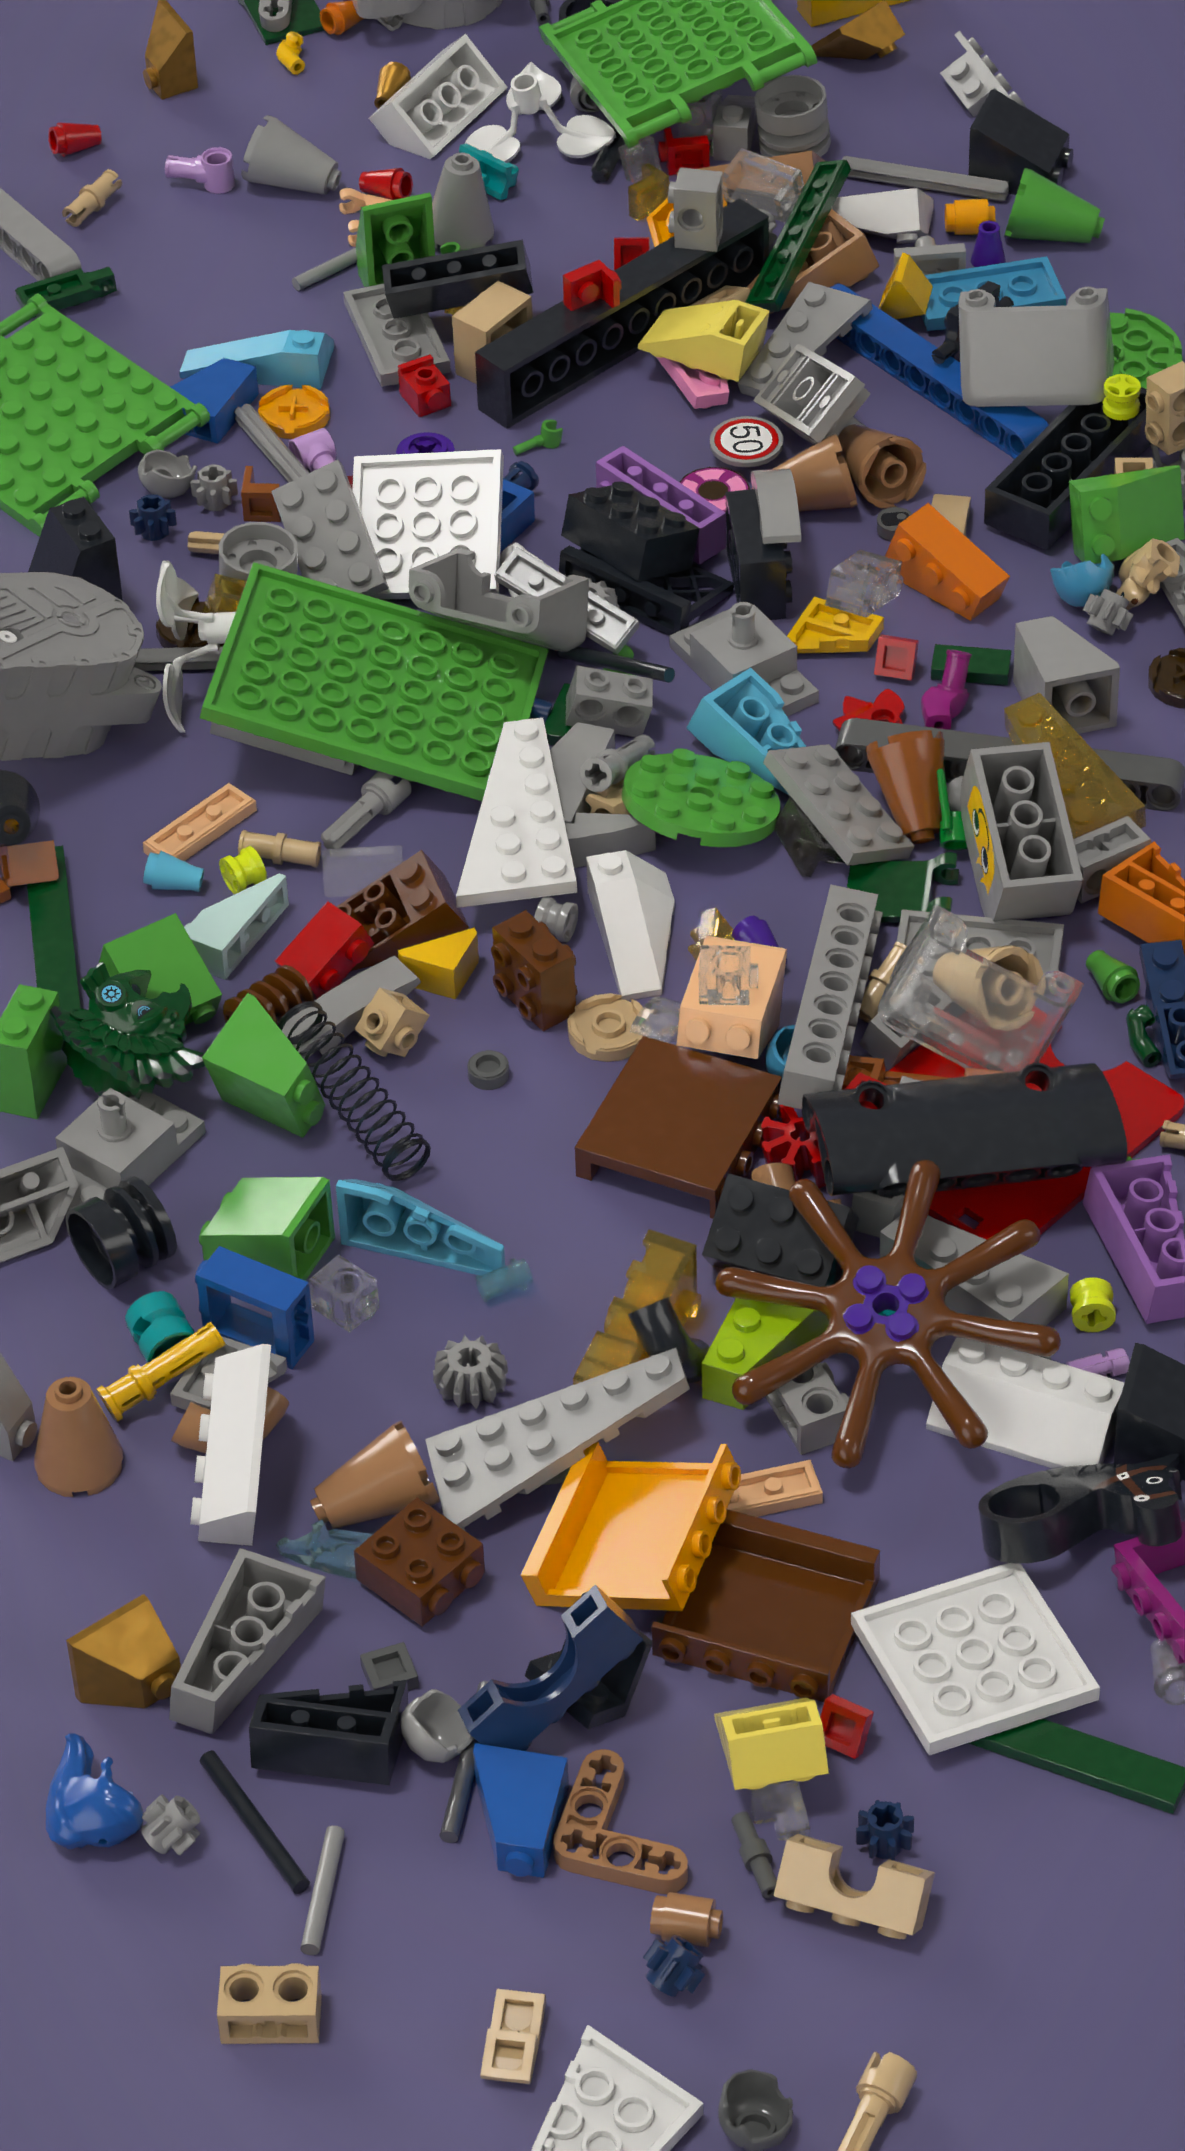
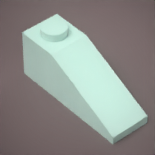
M279 873L207 907L191 923L185 925L186 932L211 975L226 980L288 907L286 876Z

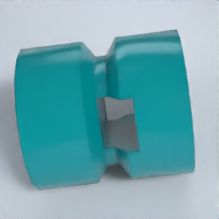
M165 1291L143 1295L130 1306L125 1316L126 1326L134 1341L139 1345L140 1352L146 1363L195 1333L191 1324L186 1320V1315L177 1299L171 1293Z

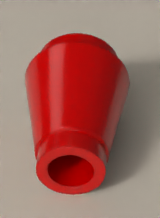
M58 122L56 126L50 127L48 132L51 151L53 154H61L63 157L93 147L94 145H100L102 141L101 130L97 124Z
M402 168L364 171L359 178V188L361 192L396 200L410 197L413 180L411 174L405 172Z

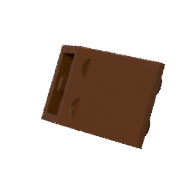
M420 850L336 906L361 923L374 942L366 958L356 964L351 971L374 966L393 956L398 958V950L458 933L469 928L461 909L457 908L455 895L445 874L423 850Z

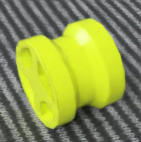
M1116 374L1107 378L1103 389L1106 396L1102 407L1104 414L1115 420L1134 418L1140 410L1138 399L1141 393L1140 381L1127 374Z
M251 846L241 849L238 856L232 857L228 855L219 861L221 875L233 894L245 890L250 884L256 885L267 879L263 861L258 852Z
M1085 1278L1073 1284L1070 1289V1302L1073 1306L1072 1322L1075 1327L1085 1332H1100L1112 1326L1116 1319V1312L1112 1304L1113 1288L1111 1284L1100 1278Z

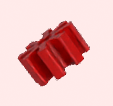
M779 1104L782 1122L770 1120V1117H765L761 1124L765 1164L785 1163L790 1165L794 1171L795 1182L801 1180L804 1171L810 1170L815 1178L817 1187L822 1188L826 1186L816 1132L806 1131L803 1117H799L793 1107Z

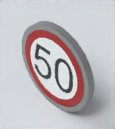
M741 416L728 419L717 425L710 435V449L714 456L726 464L737 467H755L766 464L775 459L783 448L781 430L772 422L759 417Z

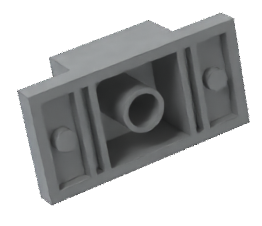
M798 343L753 401L777 417L797 435L814 445L816 443L819 444L828 436L834 434L838 436L849 425L865 426L854 415L871 393L864 388L865 384L856 376Z
M736 603L726 611L669 635L670 648L713 691L751 667L778 692L784 701L782 709L787 717L819 702V690L797 670V646L751 603Z
M109 1088L55 1137L57 1148H64L79 1185L68 1210L92 1197L97 1196L104 1200L103 1196L106 1189L112 1186H119L122 1180L131 1176L138 1177L149 1186L206 1133L205 1121L153 1093L142 1092L138 1100L134 1095L128 1098L120 1092Z

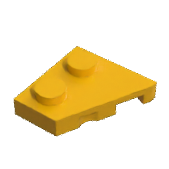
M814 597L787 637L797 646V653L868 652L884 629V617Z

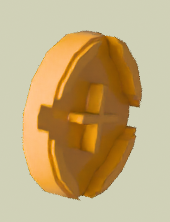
M283 385L270 390L259 401L258 414L279 438L294 439L324 428L330 418L328 398L322 391L308 385H302V389H293L292 385Z

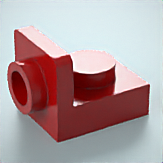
M671 128L664 129V141L658 142V154L660 162H666L669 176L677 175L680 168L699 169L710 167L709 140L707 135L673 138Z
M600 260L563 275L564 305L573 311L602 298L612 308L620 305L621 280L615 271L610 270Z

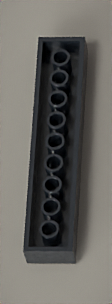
M739 198L723 207V233L717 252L675 248L673 236L615 270L622 285L619 306L612 308L601 298L571 311L561 301L475 351L478 410L508 429L640 351L638 344L665 309L690 306L726 285L747 287L760 274L769 256V216Z

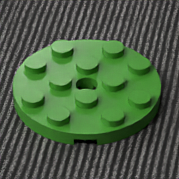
M1125 308V314L1110 312L1114 352L1112 376L1116 374L1131 375L1140 381L1141 387L1147 389L1148 376L1182 361L1181 342L1176 333L1163 321L1147 313Z
M682 748L675 749L673 753L644 755L641 760L635 762L627 770L621 793L626 809L643 825L675 840L678 833L701 838L700 845L709 847H738L761 841L774 831L780 812V800L774 790V786L751 772L747 764L739 761L728 762L715 757L698 755Z

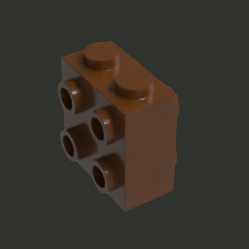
M527 910L492 927L493 946L491 947V953L494 958L495 967L493 983L497 992L502 997H508L518 1007L521 1015L526 1020H531L543 1032L568 1019L575 1012L576 995L578 993L574 969L576 958L571 948L566 944L562 945L551 934L546 924L542 921L538 922Z
M418 1497L354 1550L356 1579L422 1627L435 1615L443 1614L457 1596L465 1589L474 1587L485 1573L483 1543Z

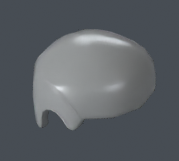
M156 449L143 456L138 466V476L142 485L151 494L170 499L183 495L190 488L197 466L193 465L192 468L190 467L187 455L177 457L171 452Z
M431 1689L421 1697L415 1698L404 1709L400 1721L402 1734L409 1748L429 1762L445 1763L458 1756L474 1739L468 1733L458 1712L461 1706L451 1696L436 1689Z

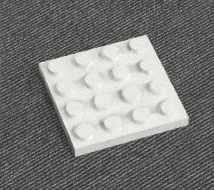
M501 449L354 457L352 490L389 589L372 597L381 600L410 599L409 569L458 548L475 551V559L472 560L475 568L480 573L486 572L491 574L490 592L499 594V583L495 581L494 574L500 568L504 455Z
M1006 1563L851 1613V1625L928 1755H933L1099 1700L1100 1686L1025 1569L1019 1563Z

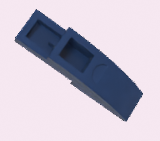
M1175 940L1141 944L1139 955L1146 984L1145 1000L1156 1019L1155 1023L1151 1026L1157 1048L1162 1054L1161 1060L1169 1078H1185V955L1182 941Z

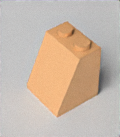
M706 936L680 1006L676 1045L758 1059L779 1027L787 949Z

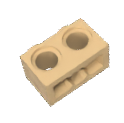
M1181 361L1147 377L1145 396L1146 438L1167 455L1185 448V363Z
M292 1963L286 1966H256L253 1964L221 1966L217 2008L221 2044L319 2043L322 1998L319 1966H305L299 1963ZM300 1999L299 2001L289 2002L290 2000Z

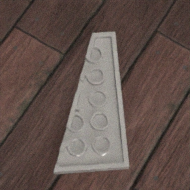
M673 1348L425 1439L444 1516L464 1531V1527L483 1515L487 1520L501 1512L499 1505L517 1493L529 1494L586 1457L583 1450L600 1439H603L605 1443L620 1435L618 1428L636 1416L648 1417L688 1391L690 1387L677 1349Z

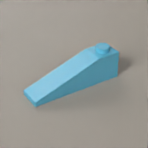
M287 330L191 349L186 352L179 372L180 378H187L213 363L227 358L256 366L257 381L260 385H292L297 388H302V385H308L321 389L335 343L334 339L326 333L308 330Z
M751 667L703 697L686 727L713 754L728 762L739 761L747 764L751 772L788 794L787 791L764 765V759L769 750L806 747L799 736L802 732L800 726L796 721L790 722L782 709L784 701L778 692Z
M358 1179L338 1180L336 1195L341 1244L497 1280H504L506 1275L504 1245L397 1188Z

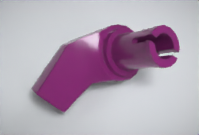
M948 649L942 683L930 687L921 699V710L925 727L950 730L952 719L962 712L968 702L970 693L965 688V682L972 654Z

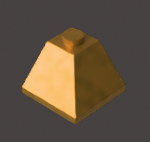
M158 0L145 52L146 69L143 70V77L147 87L153 89L162 100L198 88L193 31L166 0Z
M883 0L817 41L811 47L818 57L866 60L877 53L882 58L897 48L894 42L903 37L905 33L887 2Z
M145 1594L140 1595L66 1640L75 1697L80 1703L145 1709L158 1700L171 1696V1686L181 1668L180 1658L150 1600Z

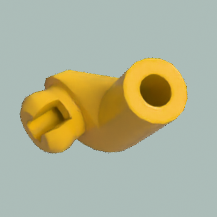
M291 31L287 33L286 39L282 40L279 44L276 56L292 74L298 75L305 68V62L299 57L304 39L300 34Z

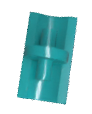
M467 143L460 145V153H467L478 160L486 193L499 200L507 199L509 187L516 185L519 168L494 157L485 150H479Z

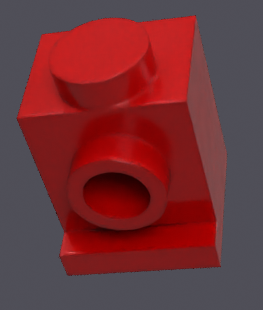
M430 354L398 365L400 395L418 417L451 407L450 383L434 365L433 357Z

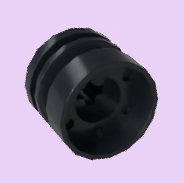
M136 1176L122 1180L119 1186H112L106 1189L103 1196L104 1200L97 1196L92 1197L67 1211L65 1219L73 1247L90 1275L107 1289L115 1288L137 1276L139 1265L144 1268L153 1267L157 1264L158 1259H167L176 1252V1235L162 1203L153 1190Z

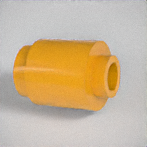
M988 199L954 200L952 204H945V231L954 232V235H978L980 223L984 221L996 222L995 206H988Z

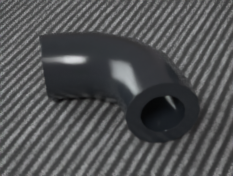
M669 1297L628 1314L631 1324L649 1357L676 1348L688 1383L702 1380V1362L710 1347L701 1339L690 1338L681 1325Z

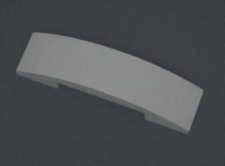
M791 470L751 471L752 488L756 492L760 513V530L763 544L801 542L798 501Z

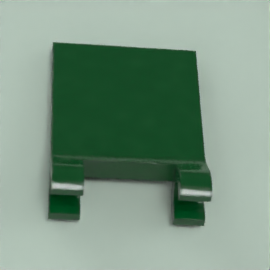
M238 0L239 4L246 8L265 45L285 40L287 33L291 31L301 36L325 31L320 21L321 11L315 0H292L290 23L284 30L278 32L267 31L261 26L259 17L260 0ZM273 7V16H276L278 8Z
M946 852L927 861H881L850 865L847 888L878 894L875 910L883 912L881 923L900 922L902 910L954 914L951 913L952 898L938 897L932 900L934 880L944 885L958 884L959 869H955L958 857L956 853Z

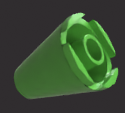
M1025 168L1004 236L1015 239L1090 243L1092 237L1099 239L1105 218L1099 216L1100 209L1033 170Z

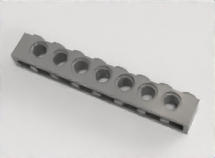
M830 885L777 1104L802 1109V1097L804 1094L842 1090L883 913L875 910L878 894Z

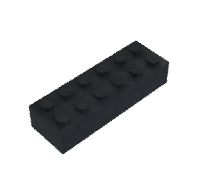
M1141 387V393L1138 397L1140 402L1139 413L1129 420H1115L1107 417L1103 412V401L1090 405H1068L985 488L984 524L1048 550L1072 526L1069 481L1114 474L1115 458H1138L1152 444L1145 434V396L1147 389Z

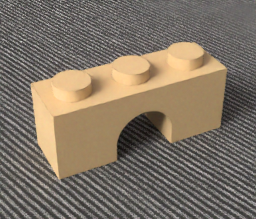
M796 1834L786 1840L774 1891V1897L787 1900L786 1907L804 1913H813L815 1908L833 1913L832 1920L850 1926H860L861 1921L879 1926L878 1933L895 1939H906L907 1934L914 1935L922 1929L935 1872L887 1860L879 1866L872 1889L869 1891H859L848 1886L841 1877L839 1862L843 1846Z

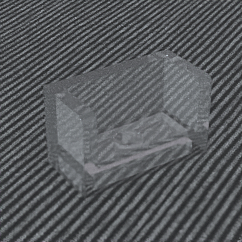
M740 148L723 173V195L725 201L732 203L740 198L757 209L768 211L775 220L783 223L788 219L804 188L801 170Z

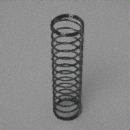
M315 1001L300 1003L288 1010L277 1025L281 1031L286 1022L299 1011L309 1007L318 1009V1011H312L304 1015L291 1028L287 1038L292 1045L297 1044V1051L301 1043L316 1036L325 1025L332 1026V1033L319 1039L309 1051L299 1052L301 1056L306 1055L304 1059L306 1063L310 1054L322 1049L330 1042L333 1036L341 1038L339 1045L329 1049L317 1062L308 1064V1067L315 1066L312 1076L317 1087L321 1089L323 1097L329 1099L331 1107L338 1111L340 1119L347 1122L348 1129L356 1133L357 1141L362 1143L366 1152L373 1156L375 1164L382 1167L384 1176L391 1181H399L418 1172L429 1159L431 1152L430 1144L423 1138V1135L414 1133L415 1126L413 1123L405 1122V1112L396 1111V1101L392 1099L387 1100L388 1091L384 1088H378L380 1084L379 1079L370 1077V1067L361 1066V1056L352 1055L353 1046L348 1043L344 1044V1034L335 1033L336 1025L331 1021H327L328 1016L323 1011L322 1006ZM314 1014H318L315 1021L305 1031L291 1037L293 1031L301 1022ZM342 1047L349 1048L350 1053L348 1056L338 1060L326 1073L316 1075V1070L320 1064L332 1059ZM351 1058L358 1059L357 1067L343 1074L335 1084L324 1086L329 1075L343 1068ZM359 1069L367 1071V1077L356 1082L344 1095L333 1097L336 1087L348 1082L356 1075ZM324 1077L321 1084H319L316 1078ZM367 1081H375V1089L365 1093L353 1106L342 1108L345 1098L357 1093L364 1087ZM332 1088L330 1096L326 1094L324 1089ZM376 1092H384L385 1097L383 1101L374 1104L361 1118L350 1119L354 1109L367 1103ZM341 1099L339 1106H336L333 1100ZM385 1103L393 1104V1111L382 1116L370 1129L359 1130L363 1120L376 1114ZM341 1111H350L347 1118L343 1116ZM393 1115H402L401 1123L389 1129L379 1140L368 1142L372 1131L385 1125ZM350 1122H359L356 1129L352 1128ZM408 1125L411 1127L410 1134L397 1141L389 1151L377 1153L380 1144L394 1136L402 1126ZM359 1133H367L365 1141L361 1139ZM377 1144L374 1152L370 1151L368 1145ZM418 1145L408 1157L391 1164L400 1153L412 1146ZM422 1145L425 1146V1152L414 1166L397 1175L389 1174V1167L405 1163L417 1154ZM377 1156H385L383 1164L378 1161Z

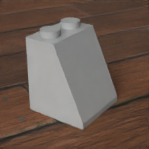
M1054 616L1015 623L1013 683L1042 741L1117 726L1120 677L1118 662Z

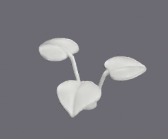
M529 62L522 72L516 75L510 83L511 88L506 98L507 107L512 112L510 129L507 131L499 125H487L473 132L465 144L467 143L479 150H485L494 157L508 163L514 159L521 149L520 142L513 137L517 131L518 114L530 115L539 110H544L556 130L562 133L557 139L558 149L562 154L571 158H584L599 152L604 146L611 144L616 135L614 129L608 123L590 115L575 116L568 121L566 127L561 125L551 110V107L561 98L562 88L560 83L554 77L541 71L532 62Z
M167 560L162 561L156 590V605L159 618L164 626L172 628L173 635L177 640H184L188 622L198 623L200 640L208 642V645L174 659L173 664H166L164 670L162 695L165 710L176 729L180 733H186L181 724L183 697L181 667L185 662L208 652L219 651V644H225L236 612L200 613L191 611L199 593L186 581L177 577L173 565Z

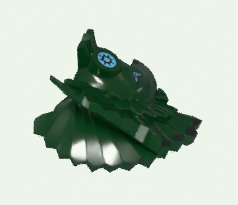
M100 962L96 967L90 968L87 975L80 979V984L89 997L88 1010L75 1008L68 1012L57 1006L50 1010V1014L56 1021L57 1029L62 1033L64 1040L62 1051L67 1056V1064L73 1069L74 1077L81 1080L84 1087H92L99 1096L109 1088H112L128 1098L134 1095L138 1100L142 1092L152 1094L155 1084L169 1088L173 1085L174 1080L182 1083L190 1081L193 1077V1069L202 1068L205 1064L202 1060L204 1053L184 1047L187 1038L185 1022L192 1008L190 992L185 984L181 983L180 989L177 992H162L157 998L150 999L145 998L152 975L150 970H133L110 977L103 962Z

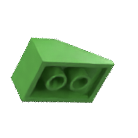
M430 192L361 207L356 240L358 275L364 287L384 284L382 265L435 256L433 208Z
M1179 465L1069 481L1074 554L1082 562L1090 560L1094 564L1101 563V554H1105L1110 561L1125 559L1153 538L1164 542L1176 538L1180 540L1185 539L1181 468Z

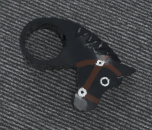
M1170 1454L1137 1464L1111 1463L1054 1468L1023 1475L1007 1481L986 1493L978 1504L984 1551L990 1557L1007 1563L1040 1562L1061 1555L1103 1529H1110L1122 1534H1135L1138 1536L1140 1543L1148 1546H1163L1176 1542L1183 1534L1179 1500H1182L1180 1485L1182 1478L1181 1473L1176 1469L1180 1462L1179 1454Z

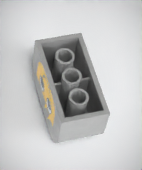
M1050 742L971 749L961 784V817L984 916L992 918V921L1070 915L1073 912L1083 877Z

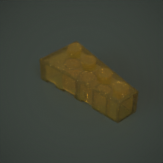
M1037 693L1004 708L1005 729L1014 745L1050 742L1073 839L1126 816H1129L1140 828L1146 826L1145 805L1041 693Z
M651 1229L648 1230L642 1241L643 1246H646V1254L642 1262L632 1261L626 1273L628 1282L624 1290L623 1299L614 1296L607 1310L608 1313L604 1324L605 1333L596 1332L573 1377V1385L649 1358L631 1324L628 1314L669 1297L682 1326H684L688 1318L693 1319L696 1316L701 1304V1294L697 1293V1249L695 1244Z

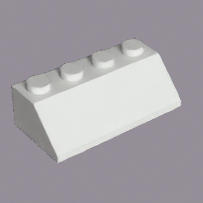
M464 34L435 56L369 117V120L389 145L431 159L508 87L469 37Z
M956 1337L943 1362L942 1370L987 1427L988 1438L981 1445L982 1447L1052 1469L1103 1464L1116 1436L1117 1409L1124 1382L1033 1354ZM932 1401L926 1429L956 1438L934 1401Z
M260 1344L216 1357L214 1374L205 1373L202 1400H211L210 1415L201 1414L198 1441L207 1442L206 1456L197 1455L194 1481L195 1483H203L202 1498L193 1497L190 1522L191 1525H199L198 1541L252 1546L271 1345Z

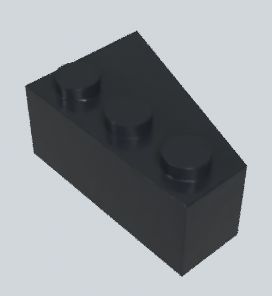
M393 1681V1688L364 1691L363 1684L348 1686L349 1693L320 1695L319 1689L259 1695L249 1725L251 1768L390 1785L404 1738L400 1721L401 1715L408 1705V1681Z

